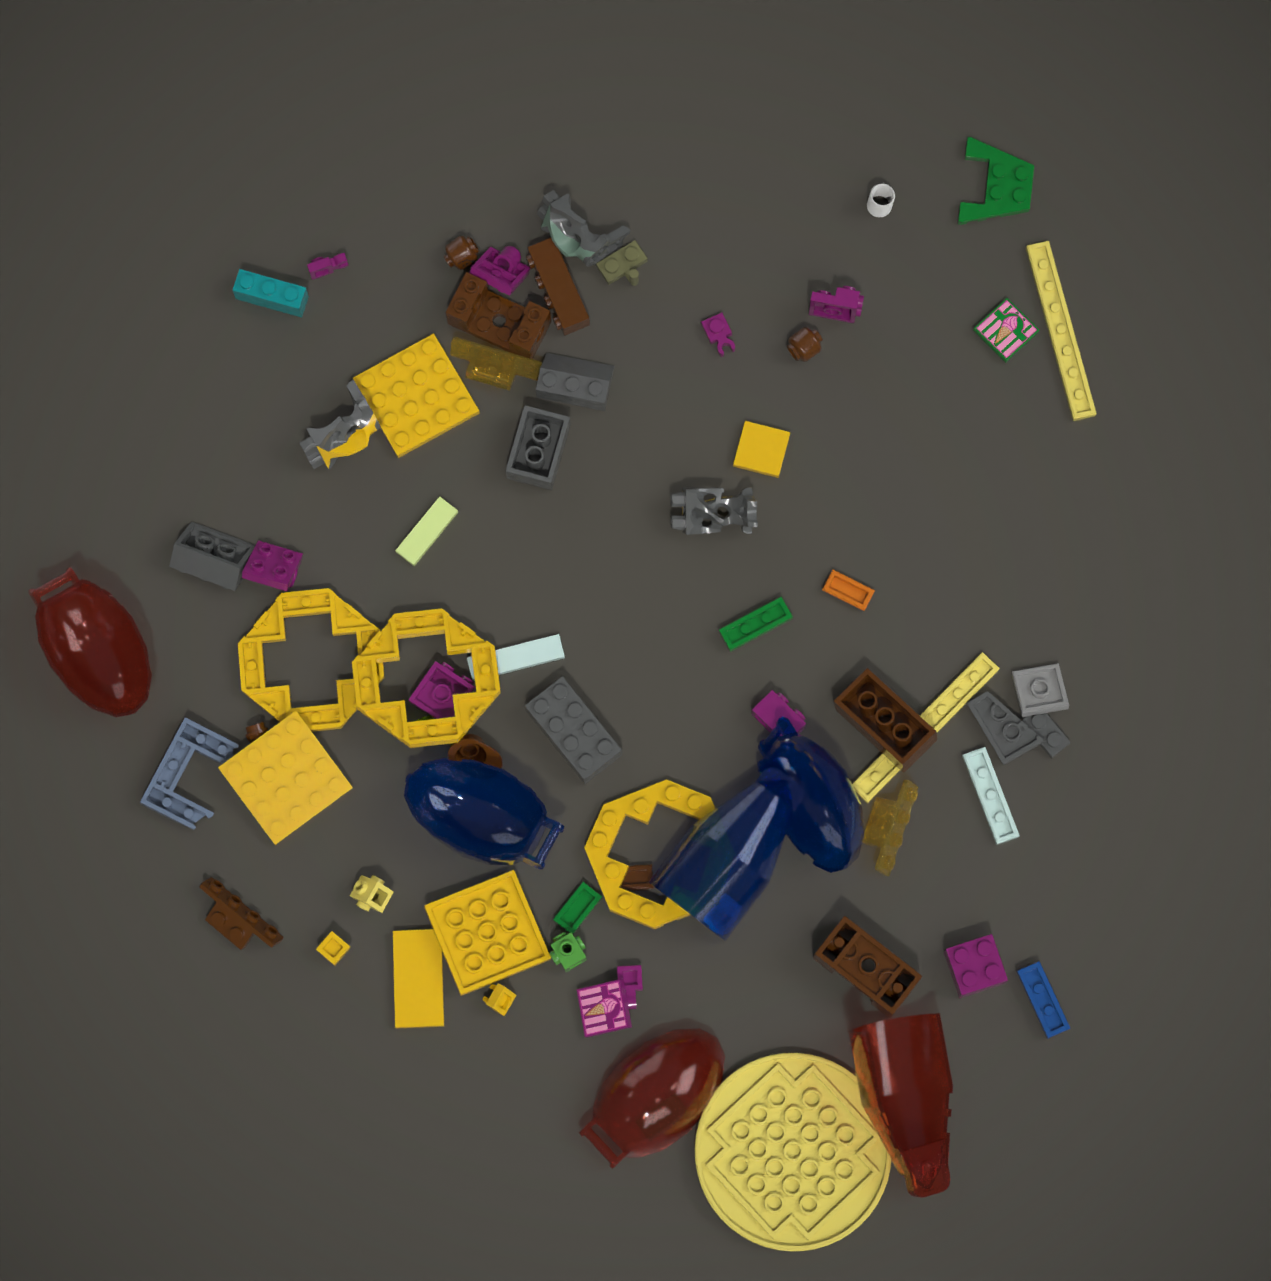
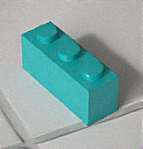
M239 269L232 290L237 300L301 318L309 298L306 287Z

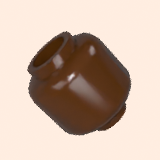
M461 235L445 246L446 255L444 259L451 268L455 266L457 269L463 270L477 261V253L480 251L470 236L466 238Z
M803 327L789 337L787 349L796 361L807 362L821 352L820 342L823 339L816 329L812 331L807 327Z

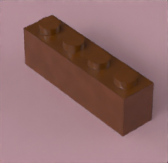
M552 238L527 247L528 256H525L530 269L534 268L537 276L534 278L539 290L544 289L546 296L543 298L548 310L553 309L555 317L552 318L556 329H561L564 336L590 326V319L562 255L552 241Z

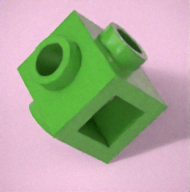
M563 932L553 938L554 943L551 944L553 951L549 954L556 965H562L565 972L587 961L582 951L586 947L579 936L574 937L572 932L568 935ZM566 948L572 949L569 953H565L563 951Z

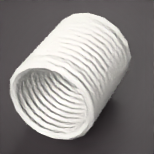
M877 184L871 189L867 202V209L870 214L875 217H884L890 213L895 199V192L892 187L887 184ZM876 196L885 197L889 204L879 205L873 198Z

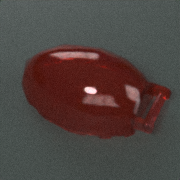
M71 567L66 569L64 574L37 589L32 588L28 590L37 606L35 619L38 642L50 668L69 692L91 709L113 717L136 714L148 700L152 672L150 670L146 644L134 619L123 605L121 606L116 598L104 588L101 589L88 580H79ZM69 581L73 583L72 586L43 602L40 597Z
M700 1028L677 1029L644 1043L624 1058L604 1081L593 1106V1119L579 1134L582 1137L585 1136L608 1160L609 1166L612 1169L626 1157L641 1158L662 1151L689 1133L699 1121L703 1110L723 1081L725 1054L717 1037ZM596 1124L622 1151L618 1157L592 1130Z

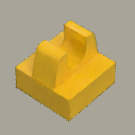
M331 931L316 950L336 966L351 947Z
M499 983L497 985L492 984L489 987L493 990L489 998L484 996L483 1001L491 1009L505 1016L517 995Z

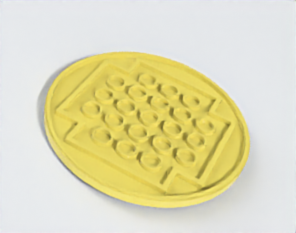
M781 1053L769 1055L754 1060L736 1070L720 1084L710 1097L701 1115L696 1133L695 1164L697 1175L704 1195L712 1209L730 1229L741 1237L760 1246L779 1251L797 1252L814 1250L833 1244L851 1234L870 1216L884 1193L891 1169L892 1151L889 1128L882 1109L873 1094L863 1082L844 1067L833 1061L810 1054Z

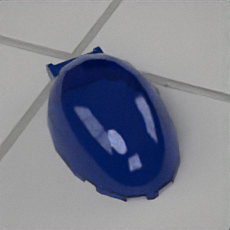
M780 717L771 733L758 744V749L764 757L757 762L758 772H762L765 782L761 785L764 795H769L773 804L771 811L796 849L803 855L808 854L814 860L813 864L816 867L829 873L844 870L860 854L864 838L861 802L846 770L830 751L811 739L799 735L788 718Z
M442 758L422 763V766L406 776L404 798L413 818L432 838L464 858L488 865H513L524 862L535 868L543 869L546 865L544 861L559 833H563L565 829L563 824L547 817L548 814L544 803L537 797L530 786L528 787L504 769L475 760L462 759V761H451L448 758ZM546 827L551 829L537 856H532L539 845Z

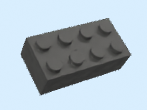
M563 676L525 705L528 715L584 784L588 783L622 756V749Z

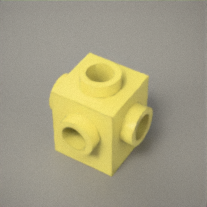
M361 875L355 883L350 897L358 901L356 906L367 912L371 908L383 913L394 892L384 886L385 881L374 875L371 878Z

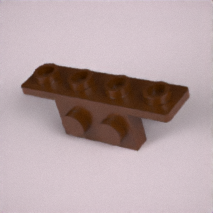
M211 877L200 884L199 888L216 901L205 921L240 950L247 946L254 934L271 948L283 940L284 937L279 934L274 926L267 924L256 911L249 909L238 896L233 895L224 888L220 881Z

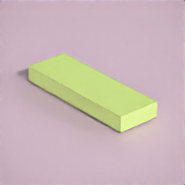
M439 497L395 550L396 553L415 566L458 514V510Z

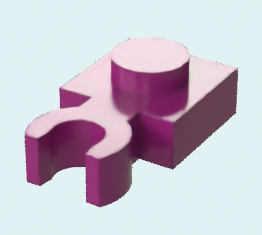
M340 253L330 259L329 257H318L307 264L312 280L334 273L333 270L349 266L345 253Z
M723 313L701 322V326L710 344L718 343L717 352L721 357L724 356V351L722 350L724 346H729L732 352L735 351L734 342L727 339V337L732 336V331Z

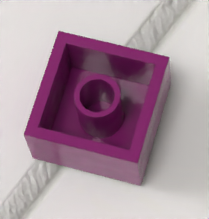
M992 934L947 948L944 951L959 999L1003 985L1008 981Z

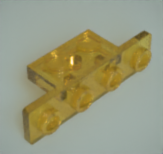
M453 337L450 355L470 361L465 378L509 391L516 375L538 381L542 365L540 361L458 337Z
M910 780L903 781L897 801L876 797L862 839V843L865 845L881 848L875 870L888 877L895 866L898 848L902 845L903 833L910 821L913 803L918 796V786Z

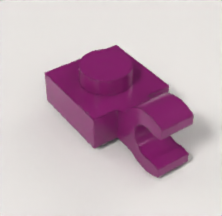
M641 965L617 966L618 980H624L629 1009H637L636 991H643Z

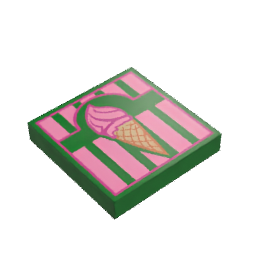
M1008 298L973 329L1005 363L1040 331Z

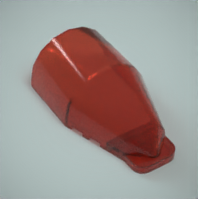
M940 1013L886 1019L849 1030L848 1036L861 1105L899 1175L905 1178L908 1193L913 1197L923 1198L947 1190L950 1185L948 1166L950 1133L947 1132L948 1117H951L952 1109H949V1094H953V1082Z

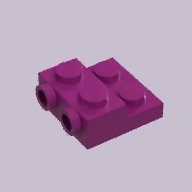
M850 286L837 287L835 296L823 290L812 291L809 315L854 324L855 317L861 316L864 296L860 295V291H856L855 288Z
M435 661L409 698V702L434 719L455 717L453 695L476 692V689L471 679L465 675L459 677L453 673L454 668L445 662L439 664Z

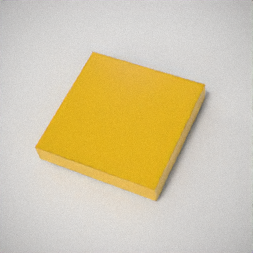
M745 421L733 467L779 478L790 432Z

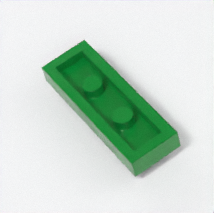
M782 597L719 629V633L729 651L732 652L792 620L793 616Z

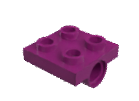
M507 246L501 252L490 247L471 267L469 274L487 281V284L496 288L499 292L510 296L528 276L530 267L520 262L521 255L515 247Z
M258 540L242 571V578L287 591L295 583L303 553Z

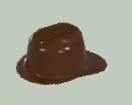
M465 734L458 743L451 745L448 750V759L451 764L479 778L495 776L503 766L502 757L499 752L486 745L483 739L476 734Z

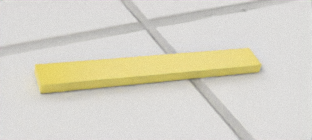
M1045 241L1027 245V256L1072 420L1077 421L1094 417L1097 413L1050 243Z
M982 652L920 717L938 733L1000 668ZM882 753L850 788L868 804L900 769Z

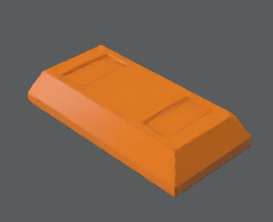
M832 570L822 591L862 611H865L875 590L835 570Z

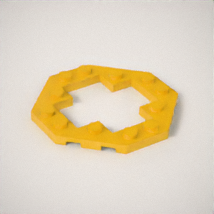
M329 588L281 593L269 610L264 612L253 625L254 627L238 643L242 692L279 722L297 711L311 732L341 729L357 711L354 679L336 680L338 704L292 708L289 685L266 687L263 643L286 641L284 618L331 613L333 636L356 634L358 655H360L380 629L339 598ZM376 663L378 684H380L385 678L384 664Z
M442 608L395 613L381 632L379 631L367 644L366 649L352 661L357 710L409 748L458 743L500 694L495 646L476 635V632L462 622L459 623ZM445 634L447 655L471 653L476 692L453 695L455 717L407 722L405 700L380 702L376 663L400 661L397 639Z
M667 779L603 804L584 847L610 912L654 930L674 920H680L695 914V912L704 908L717 905L737 861L711 797ZM657 803L700 820L692 843L713 851L696 893L673 884L664 906L620 888L629 866L608 857L625 817L628 816L648 825Z

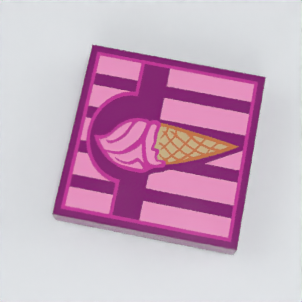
M623 979L576 989L586 1038L632 1028Z

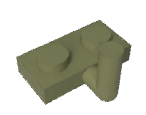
M634 240L596 263V267L608 285L626 276L630 284L636 286L639 283V272L636 268L648 262V258Z

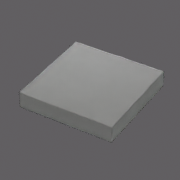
M1059 663L1012 671V679L1022 717L1069 709Z

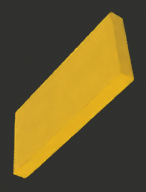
M434 930L393 931L395 1028L444 1027L443 958Z

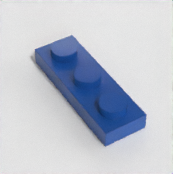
M1040 961L1018 970L1017 975L1046 1038L1049 1039L1069 1030L1070 1026Z

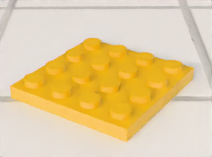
M434 333L352 378L365 397L398 458L480 414L478 407Z
M297 711L290 714L218 767L275 845L353 788Z
M514 870L424 905L460 996L551 960Z

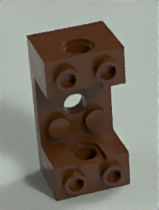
M467 272L445 312L449 325L529 362H532L551 324L550 310L530 301L525 308L488 290L487 281ZM496 317H503L506 319V323L502 327H497L493 324V320Z
M846 916L842 918L813 958L830 973L837 972L872 1000L871 1005L889 1019H891L922 978V975ZM865 959L873 960L875 970L865 972L861 967L862 961Z

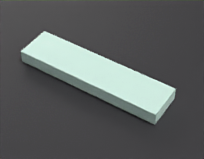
M559 634L495 650L498 675L565 658ZM472 656L467 657V661L474 682Z
M986 747L963 754L964 763L996 845L1018 838L1020 835Z

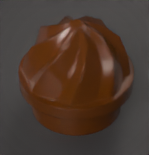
M264 722L246 727L247 734L245 736L252 743L269 729L268 727L265 728Z

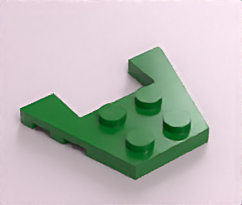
M968 137L965 160L989 163L985 204L961 202L958 225H964L967 222L977 220L978 222L984 221L987 218L997 216L1005 217L1029 212L1034 165L972 137Z

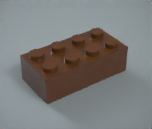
M868 668L834 700L835 710L903 773L937 741V731Z

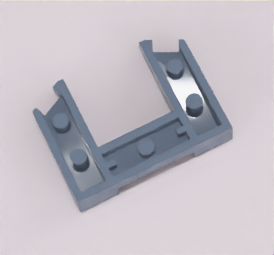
M185 717L145 791L140 804L190 829H196L194 823L205 815L210 819L214 813L173 791L194 752L223 764L233 757V749L238 748V744Z

